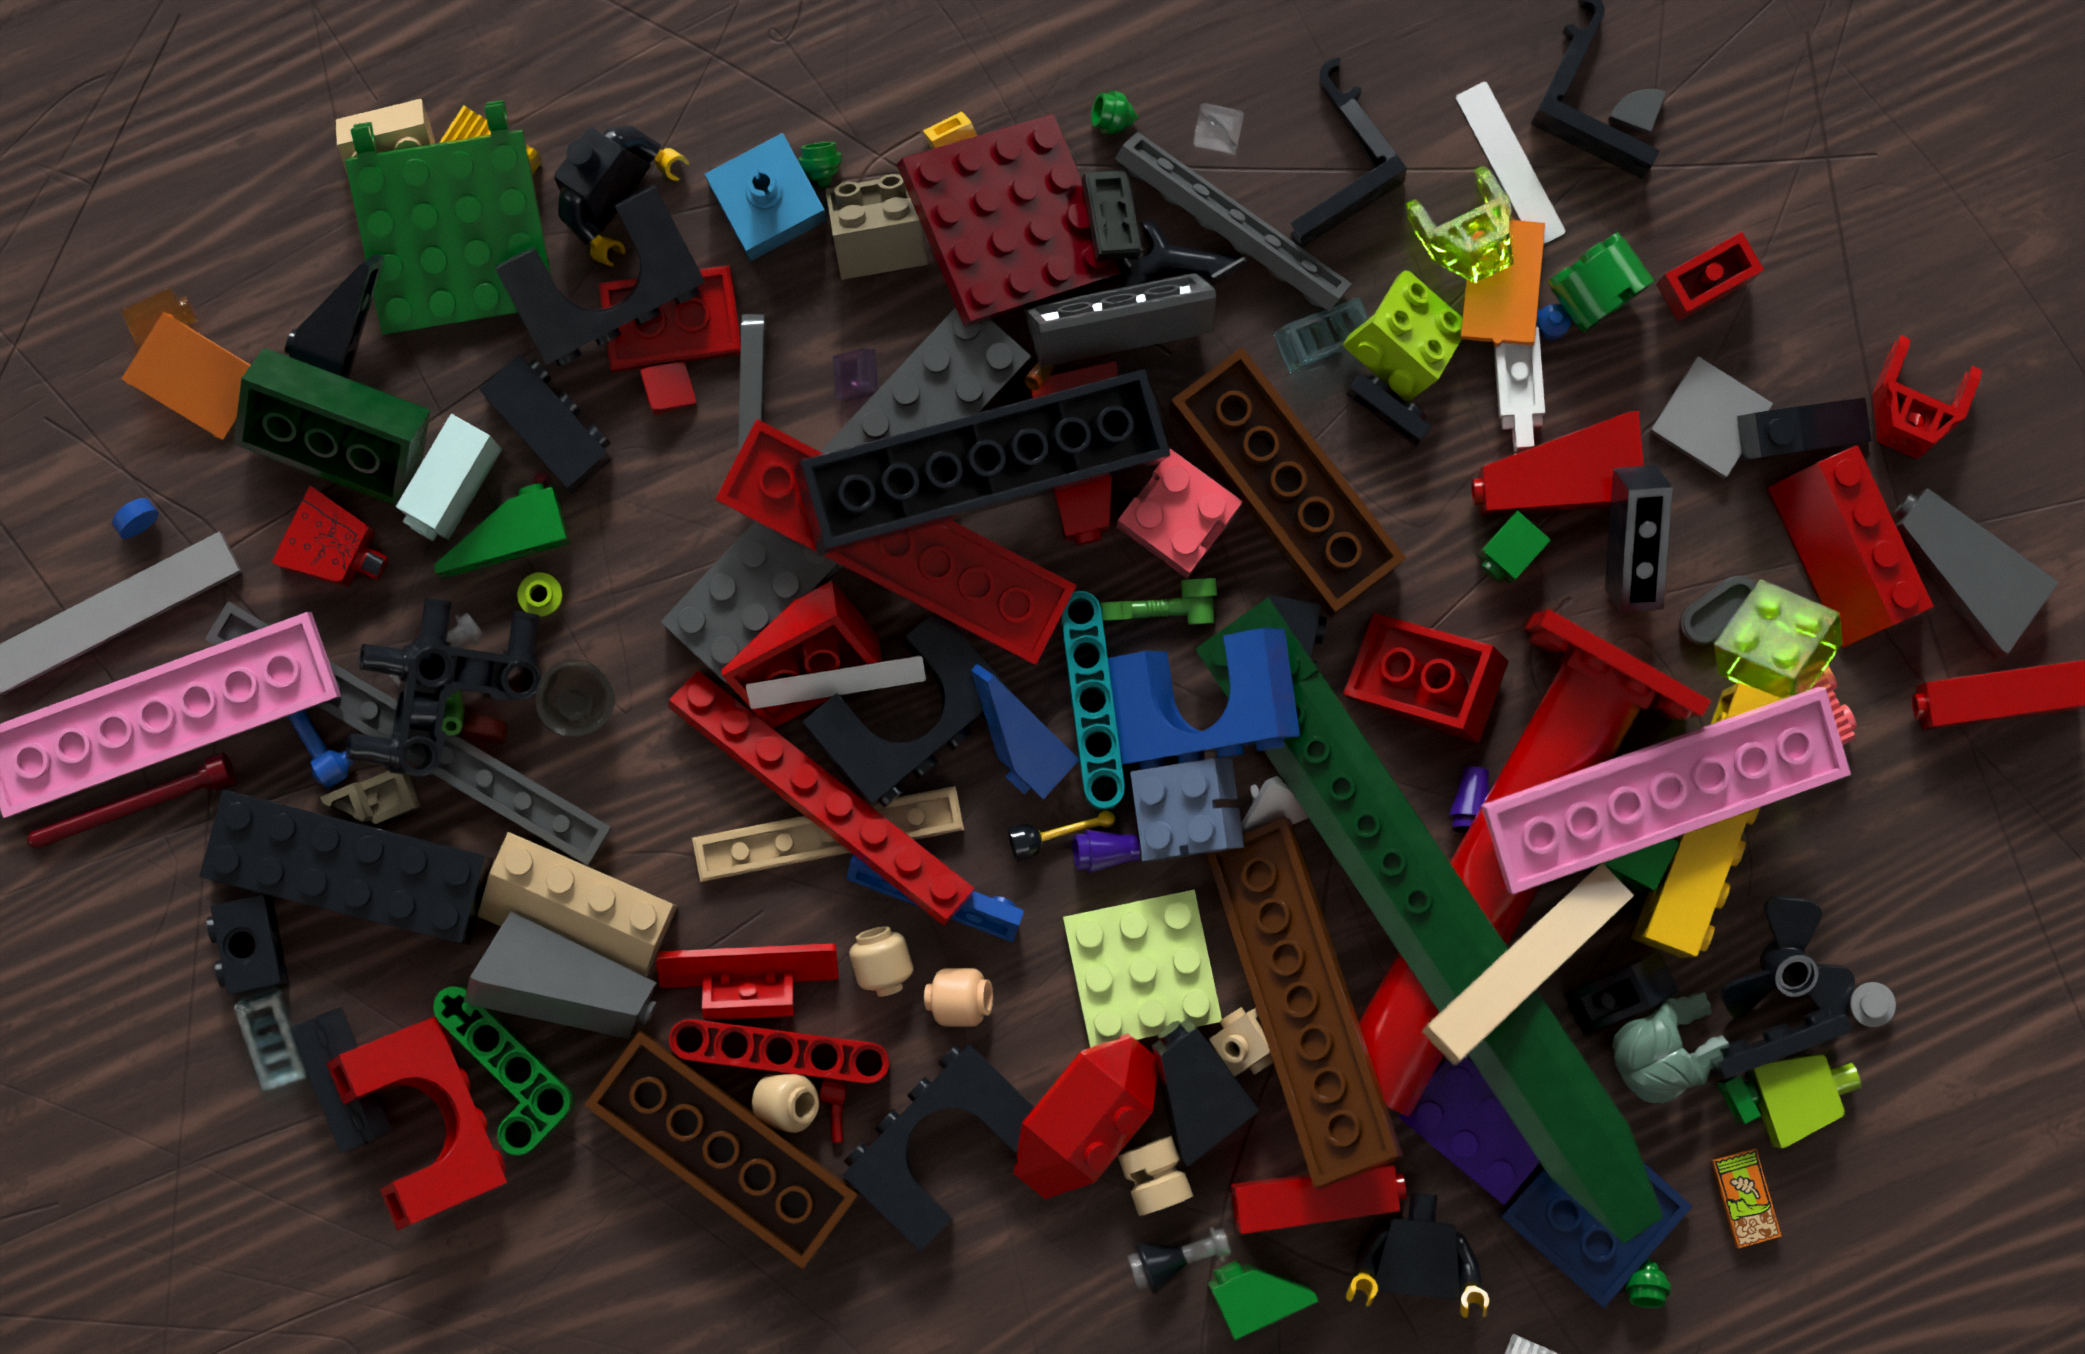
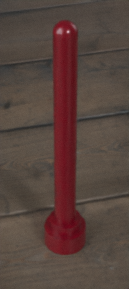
M224 752L205 758V763L198 766V771L32 831L27 836V843L32 848H40L203 787L207 790L215 788L216 791H221L235 786L236 777L232 764Z

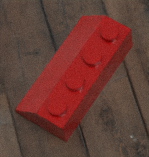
M1858 445L1822 460L1766 488L1841 648L1934 607Z

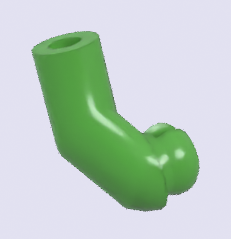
M458 690L457 693H452L451 697L446 699L442 730L446 735H457L462 730L465 709L461 690Z

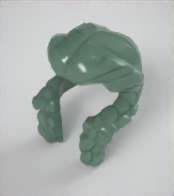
M1704 992L1692 994L1688 998L1685 996L1678 999L1669 997L1658 1005V1009L1642 1019L1628 1022L1614 1036L1612 1048L1615 1050L1614 1062L1617 1071L1621 1074V1078L1626 1086L1636 1093L1641 1100L1650 1103H1669L1687 1089L1706 1084L1710 1070L1713 1069L1710 1059L1722 1055L1720 1048L1729 1043L1723 1035L1718 1038L1712 1037L1705 1045L1699 1046L1695 1053L1689 1054L1682 1047L1681 1036L1677 1029L1679 1024L1686 1025L1695 1019L1711 1015V1004Z

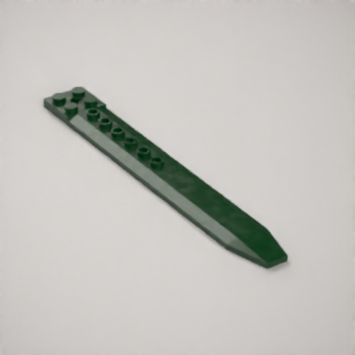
M1266 598L1195 650L1229 699L1230 679L1223 636L1260 628L1285 629L1300 736L1283 739L1284 748L1264 752L1441 1013L1506 953L1509 948L1271 599ZM1535 989L1486 1035L1468 1055L1550 1177L1625 1244L1663 1219L1661 1208L1630 1125L1540 993Z

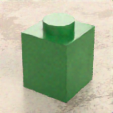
M1517 510L1477 554L1483 561L1480 567L1496 582L1500 583L1504 579L1510 585L1551 540Z

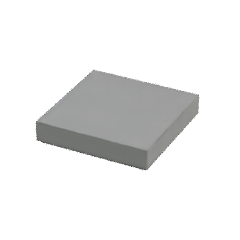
M1698 356L1649 432L1725 479L1742 454L1737 416L1769 411L1773 403Z

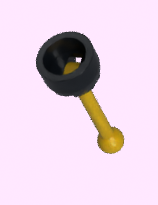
M1105 810L1096 818L1042 833L1029 824L1009 827L1007 832L1016 862L1031 859L1039 853L1042 842L1097 826L1110 828L1115 823V816L1111 811Z

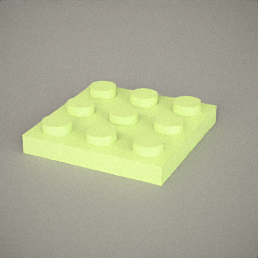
M1195 889L1063 917L1090 1048L1104 1042L1118 1040V1037L1127 1033L1136 1040L1156 1036L1169 1024L1175 1021L1182 1023L1187 1018L1196 1027L1218 1023L1222 1020Z

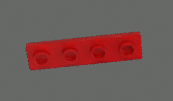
M835 944L676 950L657 952L656 954L658 979L661 988L703 986V1020L794 1016V982L826 981L839 978L837 948Z

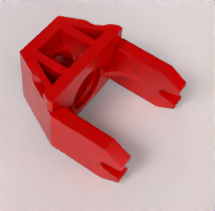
M1900 335L1890 349L1872 394L1877 442L1918 460L1966 418L1979 385L1982 370L1971 366L1969 372H1965L1952 404L1948 405L1897 383V377L1911 339Z

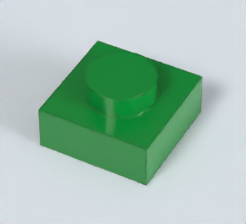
M1735 1075L1716 1082L1736 1123L1746 1124L1761 1116L1756 1105L1761 1103V1099L1749 1079L1743 1081L1741 1075Z

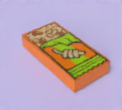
M1752 1148L1710 1160L1735 1248L1739 1249L1782 1237L1757 1149Z

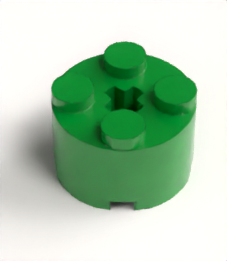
M1618 232L1602 243L1599 242L1579 257V261L1570 267H1566L1547 281L1555 297L1582 333L1601 322V318H1605L1618 310L1655 282L1631 246Z

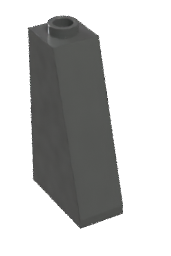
M1929 488L1919 492L1916 496L1909 493L1894 512V515L1899 517L1895 525L1907 550L1985 649L1995 658L2008 654L2059 582Z
M511 911L470 976L464 1002L478 1007L630 1039L638 1024L644 1027L647 1025L656 1008L657 1002L651 1000L656 982Z

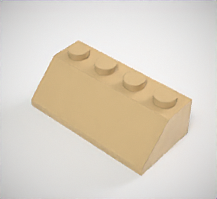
M508 832L489 873L477 916L502 926L512 911L647 977L678 906Z

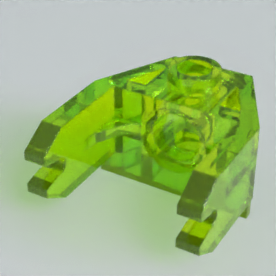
M1484 165L1475 169L1474 173L1478 179L1475 181L1486 204L1441 226L1436 227L1422 205L1416 199L1405 203L1409 211L1407 217L1434 262L1473 283L1514 264L1513 219L1509 196L1507 193L1505 194L1490 170ZM1484 231L1480 237L1475 240L1472 239L1475 232ZM1483 256H1488V257H1489V258L1486 259V260L1480 259V258L1483 257Z

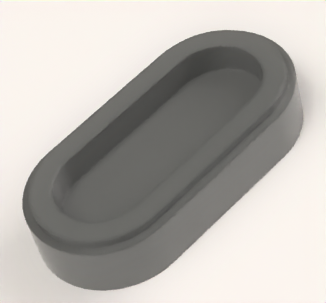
M1733 576L1720 583L1684 609L1679 618V630L1682 637L1688 643L1699 647L1708 646L1722 638L1757 612L1762 599L1758 585L1746 576Z

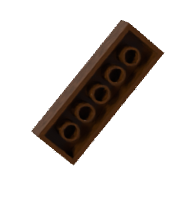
M1243 347L1239 348L1171 400L1169 407L1171 412L1236 496L1243 501L1242 504L1331 618L1406 560L1405 555Z
M645 1031L637 1033L584 1104L801 1269L806 1267L860 1194V1192L780 1132L759 1120L752 1111Z

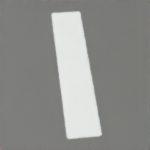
M1482 82L1458 94L1456 99L1520 220L1545 223L1543 244L1563 235L1565 229L1487 82Z
M916 656L750 683L746 685L750 708L757 709L831 697L836 693L843 695L923 682L926 680L923 658Z

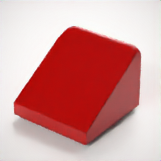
M685 361L640 369L651 410L655 416L697 404Z

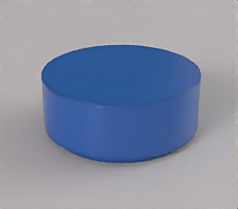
M138 498L127 503L116 512L112 519V526L121 538L128 539L149 528L158 518L159 512L148 498Z

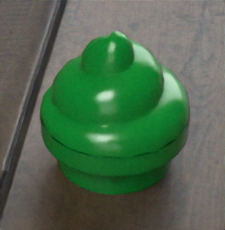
M1111 90L1108 94L1100 92L1095 98L1091 111V124L1093 127L1100 128L1101 133L1107 135L1120 133L1125 127L1132 126L1138 120V115L1123 93Z
M818 142L802 146V157L798 158V162L804 173H807L808 178L817 182L820 188L825 189L840 169V164L842 163L841 152H837L835 142Z
M1647 1259L1627 1281L1625 1291L1630 1294L1629 1302L1634 1306L1660 1308L1666 1305V1297L1671 1294V1284L1667 1280L1665 1273L1659 1270L1657 1263Z

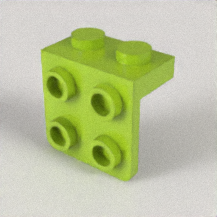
M1403 271L1393 282L1375 314L1350 333L1342 346L1372 373L1384 381L1405 402H1409L1436 382L1441 376L1462 340L1463 318L1410 271Z

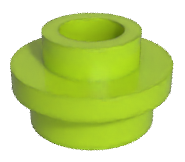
M538 572L530 574L523 579L519 585L517 597L520 606L526 613L546 617L553 614L559 608L563 592L559 582L553 576ZM539 586L545 587L547 589L546 599L542 602L533 601L532 591Z

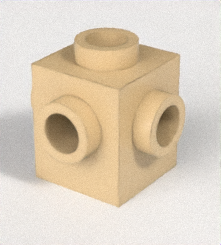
M1242 1007L1232 1012L1220 1021L1224 1029L1209 1039L1217 1050V1055L1234 1077L1248 1068L1255 1075L1274 1063L1256 1008L1245 1013Z

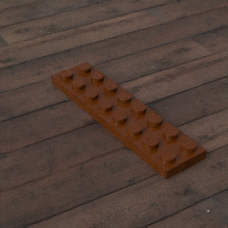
M1282 817L1244 833L1245 848L1206 854L1314 1188L1323 1189L1404 1157L1292 821L1287 817Z

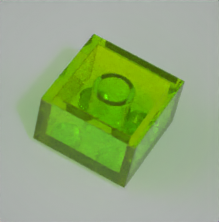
M1760 579L1714 644L1718 675L1736 683L1741 682L1782 699L1811 690L1843 644L1840 613Z

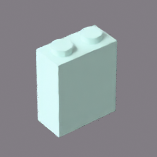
M450 414L396 505L406 515L403 523L431 541H434L437 534L449 541L503 449L490 435Z

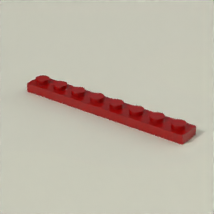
M699 670L669 699V709L943 926L952 919L973 895L975 888Z

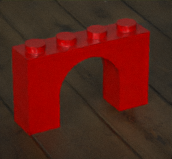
M436 1016L342 1053L326 1063L343 1105L388 1087L409 1086L427 1094L437 1104L443 1115L446 1130L445 1142L438 1158L429 1167L396 1180L380 1189L397 1231L507 1183L504 1175L506 1173L504 1159L500 1152L493 1149L487 1135L488 1123L486 1117L479 1108L475 1107L469 1093L471 1089L469 1077L465 1070L457 1065L451 1051L453 1048L451 1035L443 1025H440Z

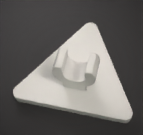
M1276 776L1266 780L1260 791L1256 784L1251 786L1253 803L1241 823L1242 832L1244 834L1282 817L1291 819L1292 824L1306 820L1309 817L1287 784L1283 783L1282 779Z

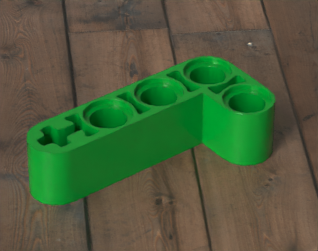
M453 986L443 989L438 993L433 1004L434 1015L438 1021L521 1102L502 1121L498 1128L497 1137L500 1146L504 1151L512 1155H522L534 1151L571 1114L575 1106L574 1092L492 1009L464 1002L461 1007L470 1017H477L479 1013L483 1015L482 1018L473 1022L465 1033L463 1028L470 1023L461 1015L450 1016L448 1012L452 1009V1006L448 1001L450 998H465L467 988ZM488 1025L498 1031L500 1038L499 1044L492 1051H485L478 1042L479 1032ZM518 1057L528 1060L532 1069L531 1076L524 1083L516 1082L510 1075V1065ZM549 1089H556L563 1096V1108L556 1115L549 1114L542 1107V1096ZM517 1121L526 1123L531 1129V1140L525 1147L515 1145L510 1139V1129Z

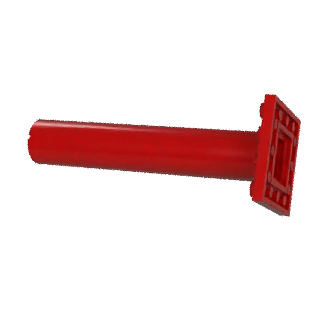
M1550 609L1531 614L1523 628L1524 631L1532 634L1528 642L1549 654L1561 653L1562 651L1564 655L1557 665L1560 667L1557 675L1483 804L1614 759L1641 710L1648 709L1666 720H1675V718L1687 720L1688 717H1703L1712 700ZM1481 807L1450 863L1505 944L1508 945L1542 884L1515 894L1507 891ZM1398 952L1361 1017L1359 1025L1386 1106L1403 1115L1410 1116L1445 1055L1422 1032L1440 1012L1400 952Z

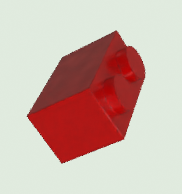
M1740 232L1665 273L1656 286L1675 319L1679 322L1754 281L1764 271V268L1743 232Z

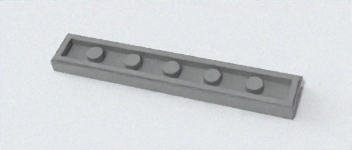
M219 531L1 643L0 694L5 695L242 573L223 533Z

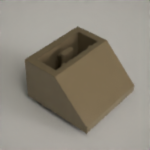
M889 174L877 180L860 183L844 182L836 187L825 189L841 280L928 265L922 225L901 175Z

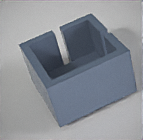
M1212 758L1130 772L1143 861L1167 860L1245 848L1239 808H1216L1215 800L1238 799L1232 759Z

